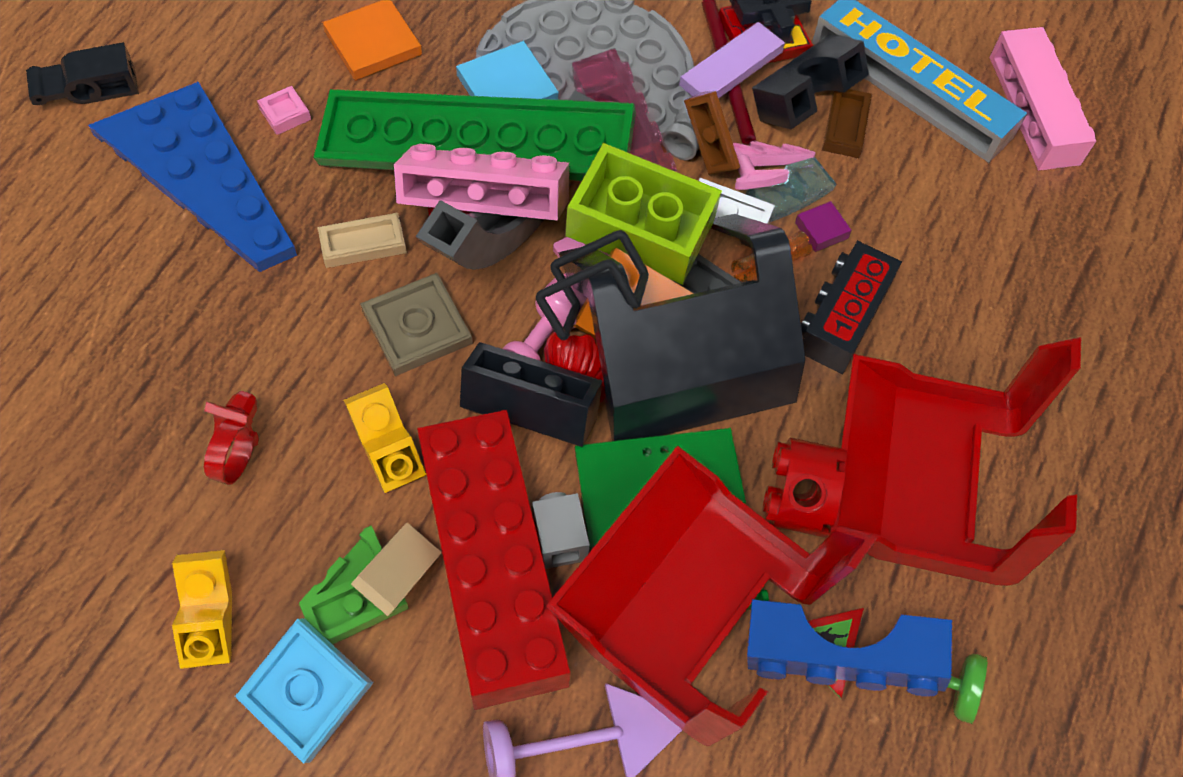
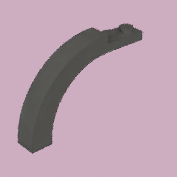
M576 90L569 98V100L595 101ZM440 200L416 235V238L423 245L466 269H484L496 264L514 252L537 230L545 219L481 212L465 214Z

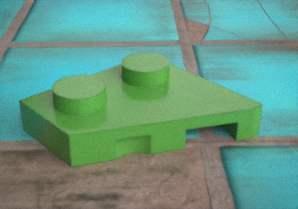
M372 525L365 528L359 534L361 539L343 559L339 557L327 570L325 579L320 584L314 585L299 602L305 619L332 644L409 609L404 598L391 614L387 616L351 585L356 577L382 550Z

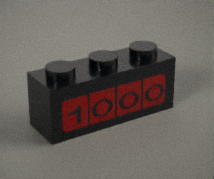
M858 240L849 255L842 252L831 273L837 276L833 284L825 281L814 302L820 306L816 314L808 311L801 323L805 356L843 375L888 292L902 261Z

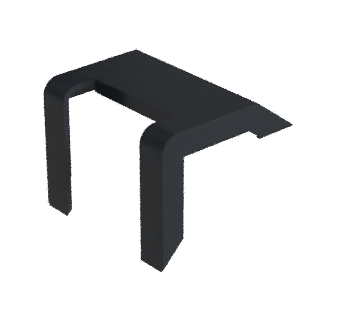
M737 214L717 217L711 226V229L740 239L741 244L752 248L757 281L751 280L646 304L636 309L629 305L609 269L572 285L589 299L605 386V404L612 441L664 436L797 403L806 360L791 248L788 237L782 228ZM579 248L561 251L558 253L559 256L562 257ZM595 250L563 265L566 277H569L603 260L610 259L615 261L628 283L623 265L599 250Z

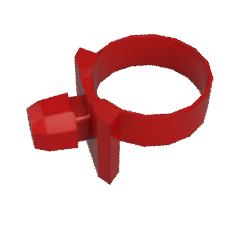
M239 391L234 394L225 407L212 402H206L204 411L213 414L215 424L214 433L205 454L204 472L209 479L226 485L233 484L240 478L248 465L253 448L259 442L257 432H254L251 427L257 411V400L253 394L245 391ZM233 440H234L235 442H234V445H233L231 454H230V456H229V458H228V460H227V462H226V464H225L228 451H229V449H230V447H231V445H232V442H233Z

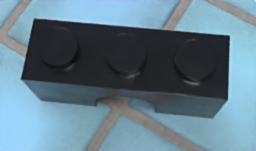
M830 34L753 86L752 90L759 120L792 130L818 111L815 93L826 90L844 93L869 75L864 41Z

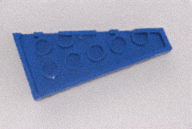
M199 82L88 125L92 134L98 140L106 142L125 162L128 160L155 187L182 209L186 208L196 216L198 222L206 229L213 230L224 239L228 247L257 271H264L297 256L292 241Z

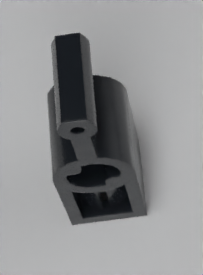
M124 42L73 51L62 57L61 64L42 68L32 66L26 69L29 99L33 105H44L47 101L68 98L74 103L89 104L139 94L135 66Z

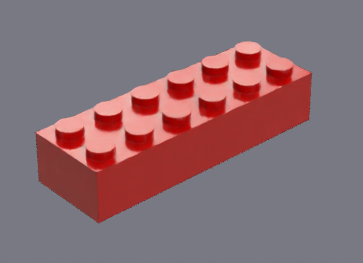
M507 410L417 428L474 710L569 688L570 669L558 619L546 607L552 599Z

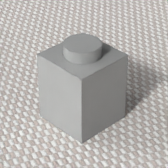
M554 492L544 495L538 501L532 502V516L545 569L582 562L589 554V541L578 493L566 495L563 492Z

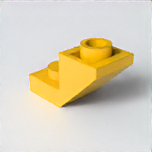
M385 383L343 400L384 493L426 476L412 437L404 428L389 388Z
M225 550L176 555L172 566L180 608L172 624L180 669L230 663L232 649V589Z

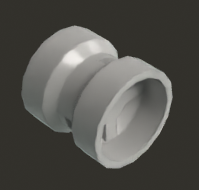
M686 106L680 109L675 116L674 124H671L666 129L661 140L667 152L680 160L692 159L700 149Z

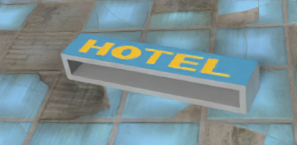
M838 0L819 16L812 41L813 44H817L830 34L864 41L869 75L865 78L866 80L988 163L1015 137L1027 115V112L856 0Z

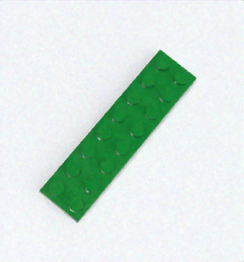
M330 89L313 158L319 166L394 170V164L410 147L417 144H430L435 146L436 150L451 151L456 148H471L476 151V154L492 155L496 152H511L516 155V158L532 159L542 155L552 156L557 159V162L569 163V180L582 181L603 143L630 153L636 109L634 103Z

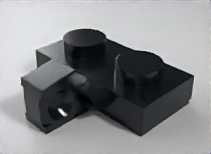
M729 0L741 25L760 22L764 27L770 26V31L785 43L792 40L791 33L792 28L795 26V15L809 13L812 0Z

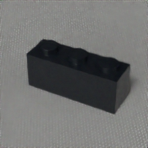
M479 342L461 369L460 407L482 415L507 410L510 424L583 447L597 420L603 380Z

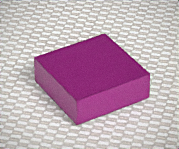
M831 201L797 214L795 224L815 252L849 239L852 231Z

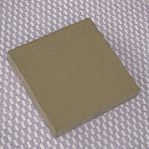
M438 273L360 303L362 312L395 376L473 344L472 336Z

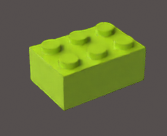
M603 143L567 207L565 236L587 245L614 231L622 230L627 233L646 266L683 285L715 220L722 190ZM620 239L598 249L610 254L613 249L618 248L628 254Z

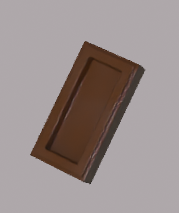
M849 89L844 93L833 92L822 151L859 159L863 149L872 98L871 93Z

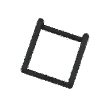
M617 230L555 259L551 263L550 269L557 282L538 291L536 302L557 336L561 340H567L580 310V302L571 288L572 285L609 269L629 305L636 309L641 305L649 273L627 233ZM620 239L640 274L635 293H633L618 265L613 260H603L565 278L559 267ZM563 290L572 305L563 327L545 299Z

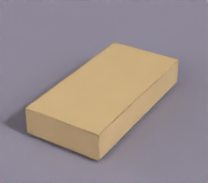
M398 213L318 227L326 268L407 253Z
M406 523L356 577L351 585L384 614L389 616L442 552L409 523Z

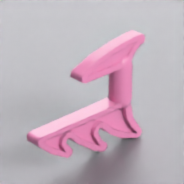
M751 141L750 146L733 143L740 164L738 171L741 176L736 179L735 189H754L786 182L789 170H755L754 166L814 163L816 153L789 144H782L780 148L757 141Z

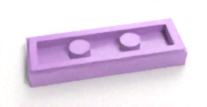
M757 22L683 74L680 78L679 86L691 96L705 91H716L718 98H720L782 53L785 42L761 23Z

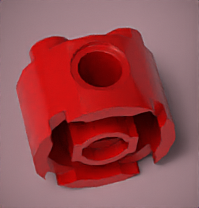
M791 437L787 443L777 442L772 460V468L775 469L777 479L775 487L768 485L765 491L762 512H766L765 519L770 520L771 524L777 528L827 538L830 532L826 525L834 526L845 482L846 472L836 470L837 461L847 462L846 450ZM804 479L813 480L812 486L807 492L802 494L793 492L795 485L799 481Z

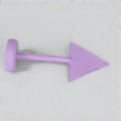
M605 684L614 727L513 747L506 724L501 720L484 722L483 739L489 777H516L515 759L614 739L618 741L625 776L635 777L682 729L643 697Z

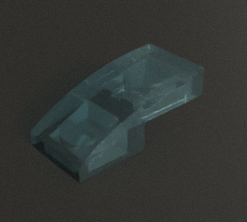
M813 157L786 165L784 169L789 170L786 182L748 189L746 195L775 205L769 221L772 222L814 203L833 191L837 184L819 161Z

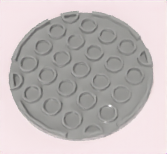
M527 0L501 16V21L492 30L486 31L476 50V58L524 41L558 90V100H569L576 90L597 102L634 103L636 117L630 154L637 157H642L662 145V135L671 124H674L675 116L680 109L686 106L684 100L692 97L679 86L681 76L694 67L692 56L684 39L665 18L654 10L648 12L634 5V0Z

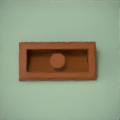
M716 91L701 92L685 99L684 102L708 175L740 168Z

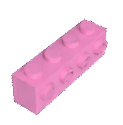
M417 144L410 147L394 164L397 204L435 208L438 202L442 200L462 211L558 221L569 202V163L557 162V159L552 156L542 155L527 159L516 158V155L511 152H496L492 155L476 154V151L471 148H456L451 151L436 150V147L430 144Z

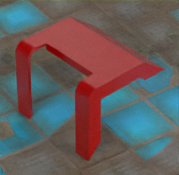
M1078 337L1038 346L1004 392L915 374L900 363L853 354L841 448L846 450L847 462H839L838 470L846 472L837 518L834 526L830 527V532L832 533L839 526L877 537V540L867 554L878 560L993 585H1015L1023 580L1075 533L1077 527V494L1066 496L1010 549H998L972 543L975 537L982 432L1004 437H1015L1025 434L1080 370L1082 338Z
M677 446L548 602L546 607L591 656L690 737L705 746H711L742 729L768 691L758 688L728 709H724L712 703L690 684L707 664L767 581H771L794 600L805 605H811L857 568L877 540V537L839 526L809 554L731 494L717 475Z

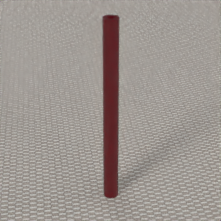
M703 0L702 7L716 52L725 46L728 41L716 0ZM739 83L729 90L727 94L741 143L750 145L751 141H756V136Z

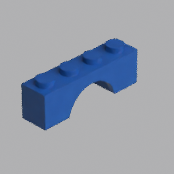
M752 600L747 652L748 669L757 670L756 674L758 676L768 679H784L786 674L806 676L808 682L819 685H832L836 683V679L856 681V686L865 690L880 691L885 690L886 685L907 687V692L913 695L935 696L938 694V691H946L951 681L952 620L901 615L894 629L881 641L867 647L847 648L835 645L818 635L807 621L801 604Z

